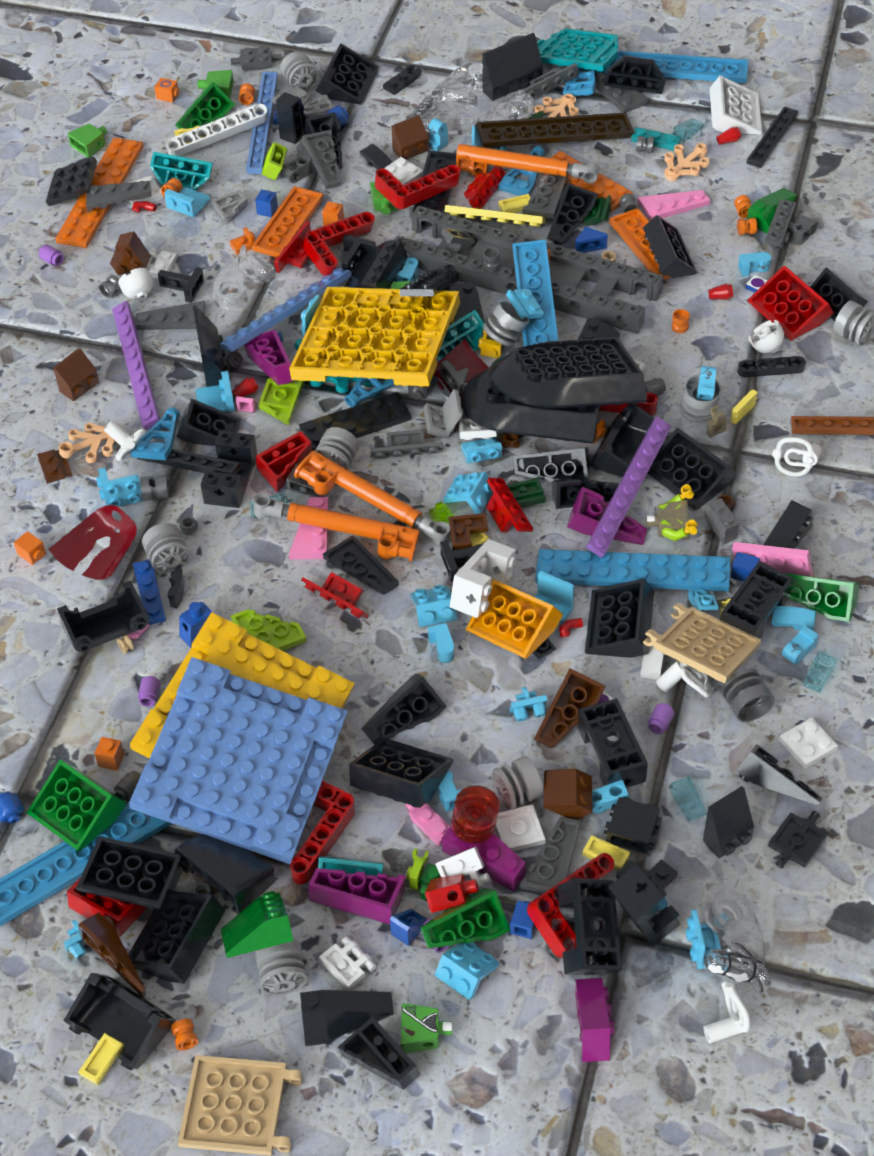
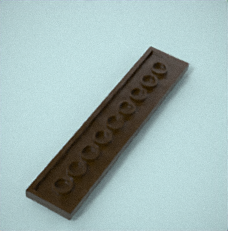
M626 112L476 122L477 132L483 147L631 138L632 134L635 133Z

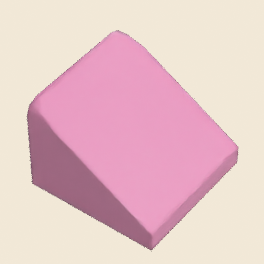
M236 396L238 411L255 413L257 402L254 399Z

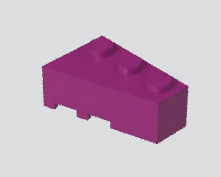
M602 978L575 979L577 1017L581 1032L579 1036L580 1042H582V1062L610 1061V1035H614V1022L609 1020L612 1016L611 1004H606V1001H609L608 987H604Z

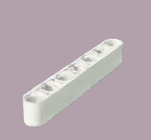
M256 104L170 138L166 144L168 154L182 156L263 124L268 118L267 108L263 104Z

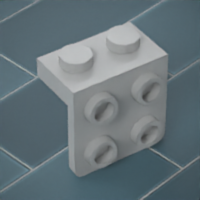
M454 389L443 407L425 404L423 409L427 434L447 438L453 432L456 423L463 415L458 390Z

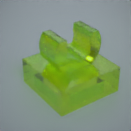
M442 501L436 503L434 508L429 509V515L436 522L449 523V517L454 516L447 504H443Z

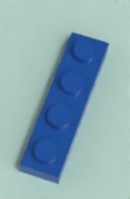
M145 560L133 563L141 601L149 618L148 625L165 622L164 609L151 562Z

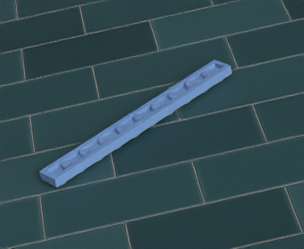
M262 72L257 104L266 106L268 118L263 124L253 127L246 167L247 174H262L274 105L271 101L276 93L278 72Z
M342 268L333 270L332 274L322 277V280L311 284L308 289L298 292V295L288 298L284 304L274 307V310L264 313L260 319L250 322V325L239 329L236 334L226 337L219 344L221 350L235 351L309 304L310 300L314 299L316 295L322 296L327 287H336L352 277L350 270Z

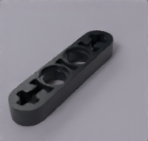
M800 356L743 360L738 364L737 373L741 377L797 374L805 370L806 360ZM781 364L785 367L779 368L776 365ZM759 366H766L767 369H760Z

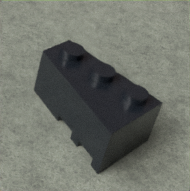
M284 92L276 100L280 139L296 144L305 135L303 129L308 115L304 113L305 108L300 97Z
M791 500L763 545L795 549L813 526L812 509Z
M373 1016L337 1047L343 1057L402 1090L421 1075L415 1063Z

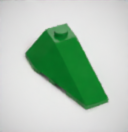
M212 82L194 100L176 122L175 126L178 129H189L195 126L206 125L225 116L235 103Z
M782 188L758 199L748 208L747 220L755 218L757 229L767 234L779 201L782 199L795 202L797 194Z
M785 573L794 578L789 599L799 602L829 619L850 622L857 604L860 582Z
M482 888L479 892L470 894L466 903L448 908L420 927L428 948L493 940L510 931L496 890Z

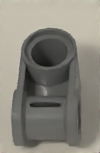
M301 155L284 164L281 174L287 176L291 183H296L300 179L309 176L312 173L310 157Z
M802 215L792 226L791 243L795 245L803 244L814 234L818 222Z

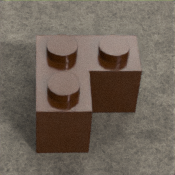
M133 231L120 235L110 265L119 276L131 273L130 271L133 269L146 268L151 255Z

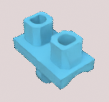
M522 687V694L515 695L517 701L510 703V714L513 713L516 721L521 722L528 719L526 710L533 709L535 718L545 716L548 700L546 695L536 697L535 691L528 692L527 687Z
M75 919L71 921L73 928L67 931L71 938L64 941V948L67 952L70 951L76 959H79L87 951L82 944L85 941L80 937L79 923Z

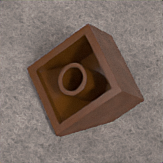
M419 115L391 125L392 148L399 158L408 159L429 151V138Z
M80 348L53 367L59 392L72 401L77 400L99 383L96 368Z
M578 769L545 770L544 808L574 820H580L592 813V776Z

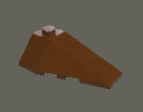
M569 668L534 740L553 748L578 724V710L598 704L606 686Z
M97 913L82 921L78 925L80 937L140 996L144 997L146 995L145 987L114 927L115 923L107 915L103 917L100 913Z

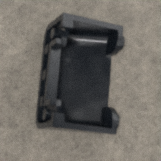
M628 403L611 423L590 462V466L623 478L654 417L635 404Z
M131 580L122 583L123 590L120 593H114L115 599L82 612H79L77 607L73 608L74 611H71L67 608V605L57 608L62 627L76 651L86 652L91 648L146 627L149 623L148 614Z
M199 834L180 844L175 849L176 854L182 855L183 872L186 874L188 872L191 874L196 872L221 892L225 901L229 900L234 904L232 911L237 915L260 897L276 881L273 873L275 870L268 862H262L245 848L208 835Z
M90 973L63 1021L70 1025L69 1030L78 1035L82 1032L88 1033L97 1040H100L104 1033L123 1043L125 1047L119 1054V1059L122 1061L120 1064L129 1070L140 1068L171 1030V1025L176 1022V1019L118 980L108 975Z

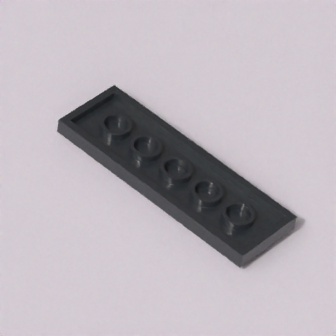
M428 151L422 177L446 166L456 165L457 153ZM452 188L414 204L412 214L417 206L446 213L445 205L449 204Z
M429 270L427 273H423L422 276L415 278L414 281H410L409 284H405L400 289V296H435L458 281L459 273H453V270H446L443 273Z
M395 392L299 424V429L311 441L312 451H314L325 431L331 427L345 429L356 438L410 421L412 416L399 393Z

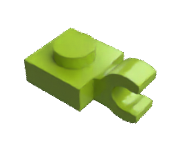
M415 848L412 852L414 864L413 867L409 866L406 878L409 879L410 888L418 890L419 880L424 871V866L429 860L428 851H425L423 857H418V849Z

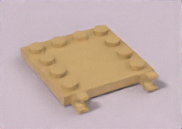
M676 603L673 608L678 610V612L674 611L671 617L677 621L663 635L649 629L645 635L650 638L647 637L643 641L646 646L654 645V649L689 665L717 681L726 683L760 647L762 640L694 607L688 609L681 603Z
M195 1055L178 1146L182 1148L272 1156L273 1149L290 1153V1137H278L275 1134L284 1082L301 1086V1071L287 1070L286 1063Z

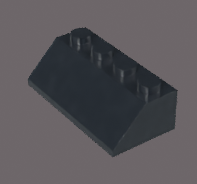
M658 215L643 227L644 237L649 242V248L654 253V259L659 264V271L663 275L678 278L698 273L676 227Z

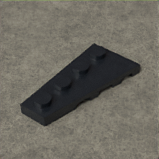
M354 535L323 553V559L382 595L399 586V581Z

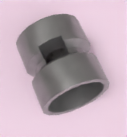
M167 475L156 476L155 479L152 476L141 477L140 484L143 501L154 500L155 497L158 499H169L170 492Z

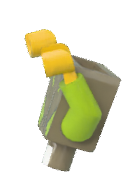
M688 484L682 486V494L679 493L671 500L659 504L656 515L646 516V526H657L658 536L678 541L680 539L689 540L690 534L695 535L697 533L696 527L698 524L693 519L689 520L687 500H685V498L691 499L694 496L692 488Z

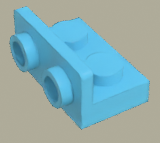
M497 437L461 443V449L467 464L502 457V444L498 442Z

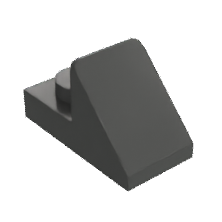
M443 228L441 232L446 238L445 241L448 242L446 248L455 253H461L475 243V240L464 231Z
M448 360L441 362L439 375L452 391L454 389L458 390L459 397H461L468 368L456 371L455 367Z

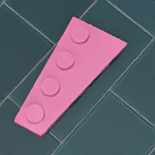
M703 190L637 198L638 204L650 221L656 215L666 218L710 205V199Z
M328 497L309 498L307 506L328 510ZM300 523L289 552V560L323 559V553L327 551L328 529Z
M734 542L732 546L734 559L737 552L760 558L759 562L782 573L813 576L809 550Z

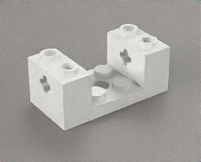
M488 539L454 575L450 607L476 618L483 612H486L489 606L487 599L492 589L490 584L493 579L506 585L510 584L513 580L514 574L512 569L516 564V549Z

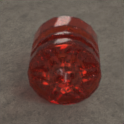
M479 785L468 786L462 789L457 794L451 820L452 831L464 842L471 844L483 843L494 834L500 810L499 798L490 789Z

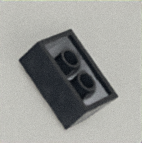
M827 267L810 286L811 289L829 303L834 312L830 317L834 321L848 301H854L862 305V307L868 302L836 272Z

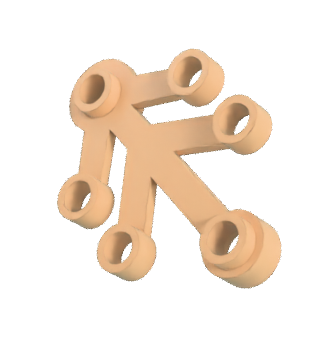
M565 94L559 99L544 97V106H535V113L543 111V113L552 112L548 117H557L559 114L562 117L568 116L565 108H569V115L577 116L579 109L574 106L576 97L572 94Z
M698 143L695 146V150L685 159L683 156L684 146L681 144L675 145L674 153L678 161V165L675 167L673 163L674 154L672 152L665 153L664 160L668 166L664 171L666 179L676 181L681 175H699L700 167L706 168L709 166V159L705 157L707 155L706 145ZM696 157H700V158H701L700 161H693V160H694Z
M87 423L85 424V432L77 429L69 431L70 440L76 441L79 438L86 440L76 444L62 442L59 445V454L63 458H70L75 451L91 445L89 452L86 453V461L94 463L97 461L96 453L101 442L108 439L106 445L102 447V455L110 457L113 454L115 440L103 430L104 426Z

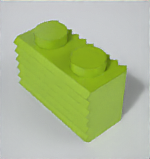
M273 142L266 155L262 175L272 180L277 179L284 165L287 147Z

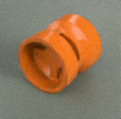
M245 83L240 87L239 101L244 105H250L254 101L255 88L252 84Z
M171 178L161 187V193L164 197V192L167 189L179 193L183 189L182 183L176 178Z
M741 195L735 199L734 205L739 217L747 218L748 208L752 204L747 195Z
M738 219V235H745L746 233L750 235L756 234V219Z
M685 309L675 310L672 316L671 328L676 333H685L689 328L690 314Z
M181 1019L171 1025L172 1034L176 1036L175 1044L178 1050H188L198 1044V1038L193 1032L194 1024L191 1019Z

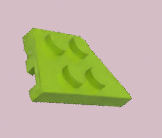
M271 378L267 379L258 403L259 409L289 425L305 381L294 380L288 384L278 385Z

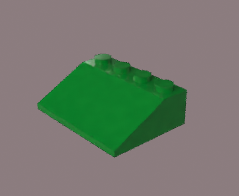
M60 759L26 813L80 852L116 821L127 803L75 766Z
M275 891L266 892L262 897H258L220 929L226 958L293 941L280 892L275 893Z

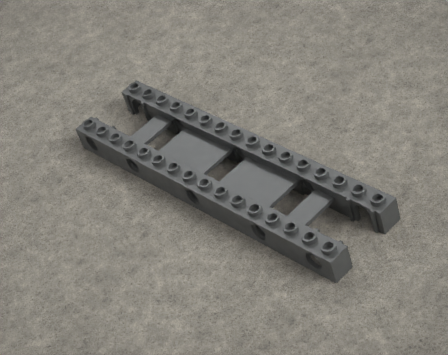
M417 206L411 215L412 231L421 233L422 224L432 226V236L435 239H443L439 246L435 247L422 241L418 242L407 239L405 236H396L394 241L401 240L406 253H409L411 258L418 260V269L424 271L436 270L437 273L453 270V273H459L458 281L464 283L474 281L475 286L505 295L508 290L514 291L517 289L512 244L537 241L534 238L422 206ZM443 228L464 231L475 240V243L471 245L473 249L468 256L452 252L446 248L448 242L445 241L446 238L441 234ZM546 242L547 249L550 250L549 269L555 310L586 319L590 318L607 322L613 327L636 334L639 333L644 324L645 308L641 307V305L637 306L623 302L621 299L609 298V295L613 289L634 295L636 286L647 288V299L649 301H657L662 292L663 275ZM488 247H496L500 250V267L495 271H488L483 266V252ZM581 280L597 283L592 292L577 288ZM623 315L629 320V323H621L618 318L621 319Z

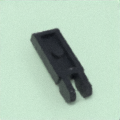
M410 64L406 67L405 71L403 70L385 82L383 89L395 95L420 77L422 70L419 68L415 69V66Z

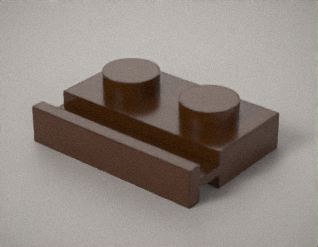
M53 449L37 454L47 484L62 480L66 476L72 477L67 458H63L59 454V450L55 451Z

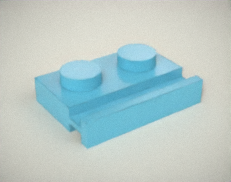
M529 289L508 290L506 296L521 319H524V317L527 319L542 318L544 312Z

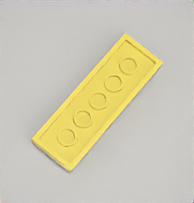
M445 205V212L457 217H461V214H463L465 218L477 219V216H480L481 220L493 221V218H496L497 222L509 223V220H513V224L525 225V222H530V226L536 227L546 224V218L541 216Z

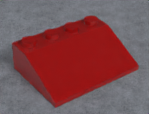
M785 265L747 300L768 321L770 320L774 323V320H777L784 330V335L790 341L819 327L834 314L829 303Z

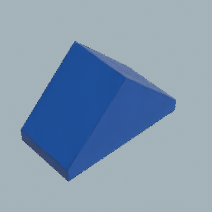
M585 227L575 240V250L587 253L606 249L608 235Z
M413 909L392 915L390 918L391 935L409 946L421 932L420 927L428 919Z

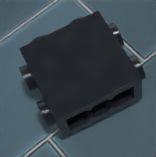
M619 797L617 804H612L610 810L611 822L607 821L604 828V834H607L606 841L616 846L648 854L649 848L655 845L657 837L654 834L655 829L659 830L661 826L660 808L651 804L639 803L630 798Z

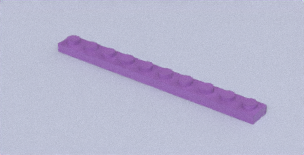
M124 301L114 307L112 311L142 427L148 430L160 420L131 307L127 301Z
M658 416L653 419L586 546L587 549L600 558L605 555L672 427Z

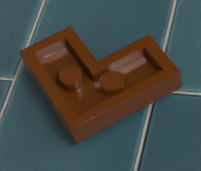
M486 513L449 517L453 551L472 547L470 534L488 532Z

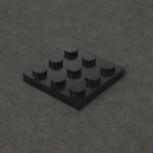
M94 156L85 158L80 162L71 163L66 167L56 169L46 203L52 206L89 192L97 164L96 158Z

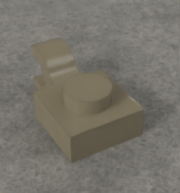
M718 405L710 409L712 419L708 421L706 432L710 438L726 430L727 418L724 416L723 411H718Z

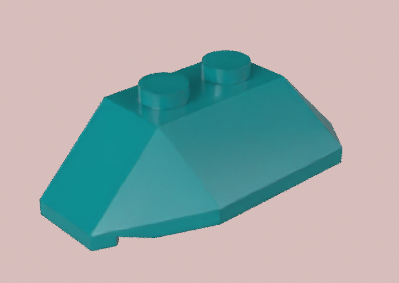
M153 152L150 163L151 170L162 186L171 178H176L182 183L183 188L187 187L195 191L210 179L213 167L212 162Z
M476 310L448 326L436 358L437 361H440L464 339H466L474 352L479 349L478 342L480 337H482L484 322Z

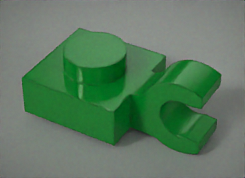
M427 863L421 875L419 883L422 885L420 893H422L420 899L427 901L425 891L431 879L441 877L436 865Z

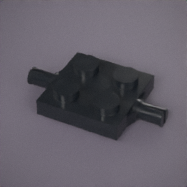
M812 811L808 819L800 818L791 812L768 843V847L781 854L775 863L777 867L780 865V868H784L788 860L794 861L804 868L807 867L828 833L815 825V822L820 817L818 812Z

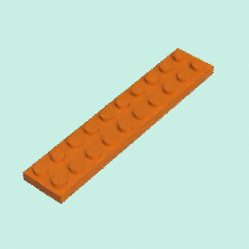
M114 137L94 171L91 186L124 183L144 147L143 142ZM86 193L80 195L55 238L56 243L87 248L111 204H108L107 208L103 209L100 207L93 208L92 212L87 213Z

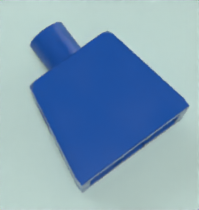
M192 602L189 605V609L179 616V636L190 648L212 612L204 602Z

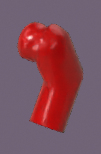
M135 201L132 204V210L137 213L141 211V208L153 212L157 209L156 204L147 201Z
M582 618L564 621L558 627L560 637L570 636L569 629L582 628Z

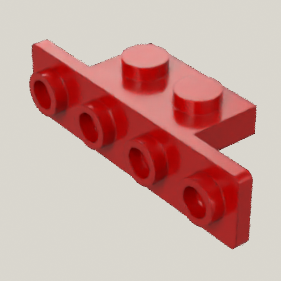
M495 166L490 173L476 175L475 180L468 185L464 196L466 199L470 198L469 203L472 208L482 209L497 190L499 183L506 175L501 166Z
M306 221L300 227L288 245L283 248L280 255L275 258L274 265L277 273H280L287 264L303 268L310 259L303 249L305 236L311 231L310 222Z
M488 478L487 483L494 493L486 507L500 531L508 532L513 524L518 532H532L534 528L502 478Z
M333 572L329 574L322 588L302 577L301 581L306 584L304 587L313 593L315 590L319 591L320 597L327 601L333 599L336 601V606L343 610L347 607L351 610L350 614L359 619L361 616L366 619L369 617L364 611L355 607L364 590Z

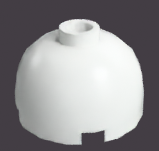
M146 268L133 269L130 271L131 274L128 276L124 274L119 279L118 284L122 292L130 299L143 300L153 288L152 276Z
M770 320L762 323L753 330L755 334L752 337L749 335L748 341L756 351L760 353H775L780 349L784 341V330L777 320H774V323Z

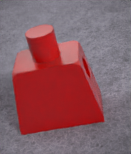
M463 874L431 879L425 891L430 912L434 913L466 903L469 894L479 892V887L476 879L465 881Z

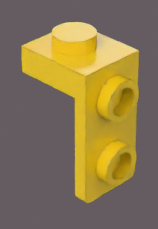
M483 329V338L480 337L478 342L481 355L498 358L502 355V344L495 340H490L491 337Z

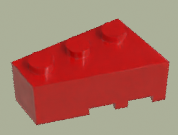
M300 431L256 455L257 470L277 493L286 484V479L296 464L299 465L312 452L311 441Z
M80 878L67 891L68 907L86 918H90L97 913H100L103 917L107 915L115 923L114 927L119 937L147 909L146 906L78 891L76 887Z

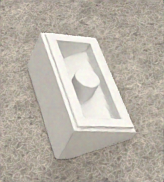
M654 645L649 646V654L643 655L641 678L657 680L661 676L664 654L654 649Z

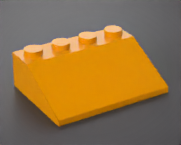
M493 579L490 584L492 589L487 599L489 601L487 611L483 612L478 618L472 616L465 630L527 659L554 632L563 614L554 606Z

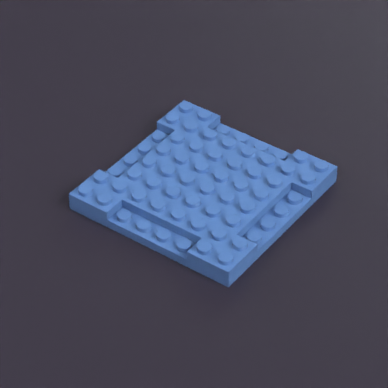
M191 657L177 690V696L147 765H145L130 799L129 807L138 812L291 864L348 711L312 698L305 700L232 675L230 674L231 670Z

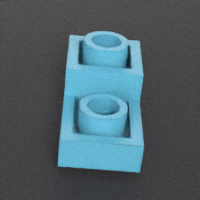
M702 589L688 590L687 597L694 608L698 610H718L719 606L714 595H709L708 591Z
M776 606L773 610L771 623L773 627L793 626L794 630H800L805 625L809 629L814 630L816 611L799 607Z

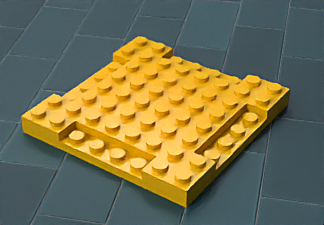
M327 287L289 368L291 379L321 382L326 381L328 376L393 379L394 385L429 386L437 366L436 358L450 323H453L460 305L459 291H441L435 296H400V289Z
M211 612L194 639L190 651L154 709L150 710L130 742V749L150 759L177 696V690L191 657L231 670L230 674L305 700L312 698L343 709L350 697L355 683L321 666L316 668L247 634V629Z

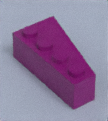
M275 329L262 333L244 344L247 357L276 384L282 385L294 381L291 379L289 370L291 366L290 360Z
M465 807L441 838L442 851L450 856L476 846L484 864V867L477 871L482 874L488 873L490 879L513 892L526 875V863Z
M316 868L308 885L309 901L390 925V918L396 914L405 893L406 876L387 877V874L378 873V876H373L357 871L354 874L345 873L344 870Z

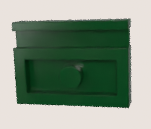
M608 195V198H596L593 209L584 218L586 226L601 223V220L608 221L612 205L610 195Z
M538 478L507 485L521 508L546 502V496Z

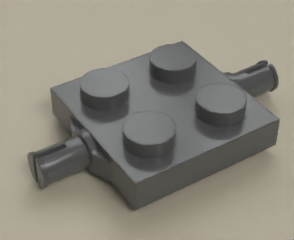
M265 46L240 49L241 55L239 58H230L231 65L240 64L242 70L272 67L273 60H282L281 53L272 54L270 47Z

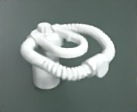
M111 420L103 429L120 445V449L116 454L117 461H121L125 454L129 453L136 446L138 440L146 434L144 429H140L133 435H130L114 420Z
M786 437L778 441L772 456L775 458V464L781 473L791 477H801L806 475L812 466L818 462L822 449L818 444H809L810 442L806 441V439ZM796 442L807 447V450L790 448L784 456L786 463L791 466L805 467L804 470L792 472L782 467L780 459L784 443ZM791 452H796L798 455L804 454L803 462H792L789 460L788 455Z
M678 660L656 680L658 687L664 692H668L681 678L704 697H709L715 689L710 683L707 674L699 672ZM688 669L696 673L700 677V679L696 677L695 674H692Z
M725 981L721 984L730 1017L703 1027L705 1037L710 1044L740 1033H747L750 1029L749 1012L737 994L733 983Z

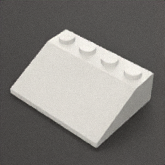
M719 76L710 87L712 127L721 132L726 131L730 127H738L740 134L761 135L762 125L758 93L723 76Z

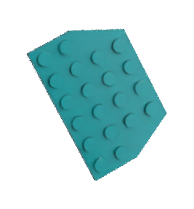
M565 28L551 34V38L545 41L544 39L537 41L541 61L544 64L570 66L576 63L578 68L592 69L600 72L604 71L618 57V35Z

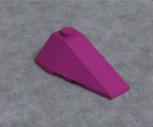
M582 487L571 510L567 527L582 534L592 536L608 506V503L603 500L604 497L599 493ZM625 516L613 540L643 545L647 528L632 517Z

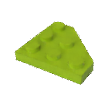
M251 609L230 615L233 623L247 629V634L282 651L307 642L299 623L281 621V618L268 614L265 616L260 615Z

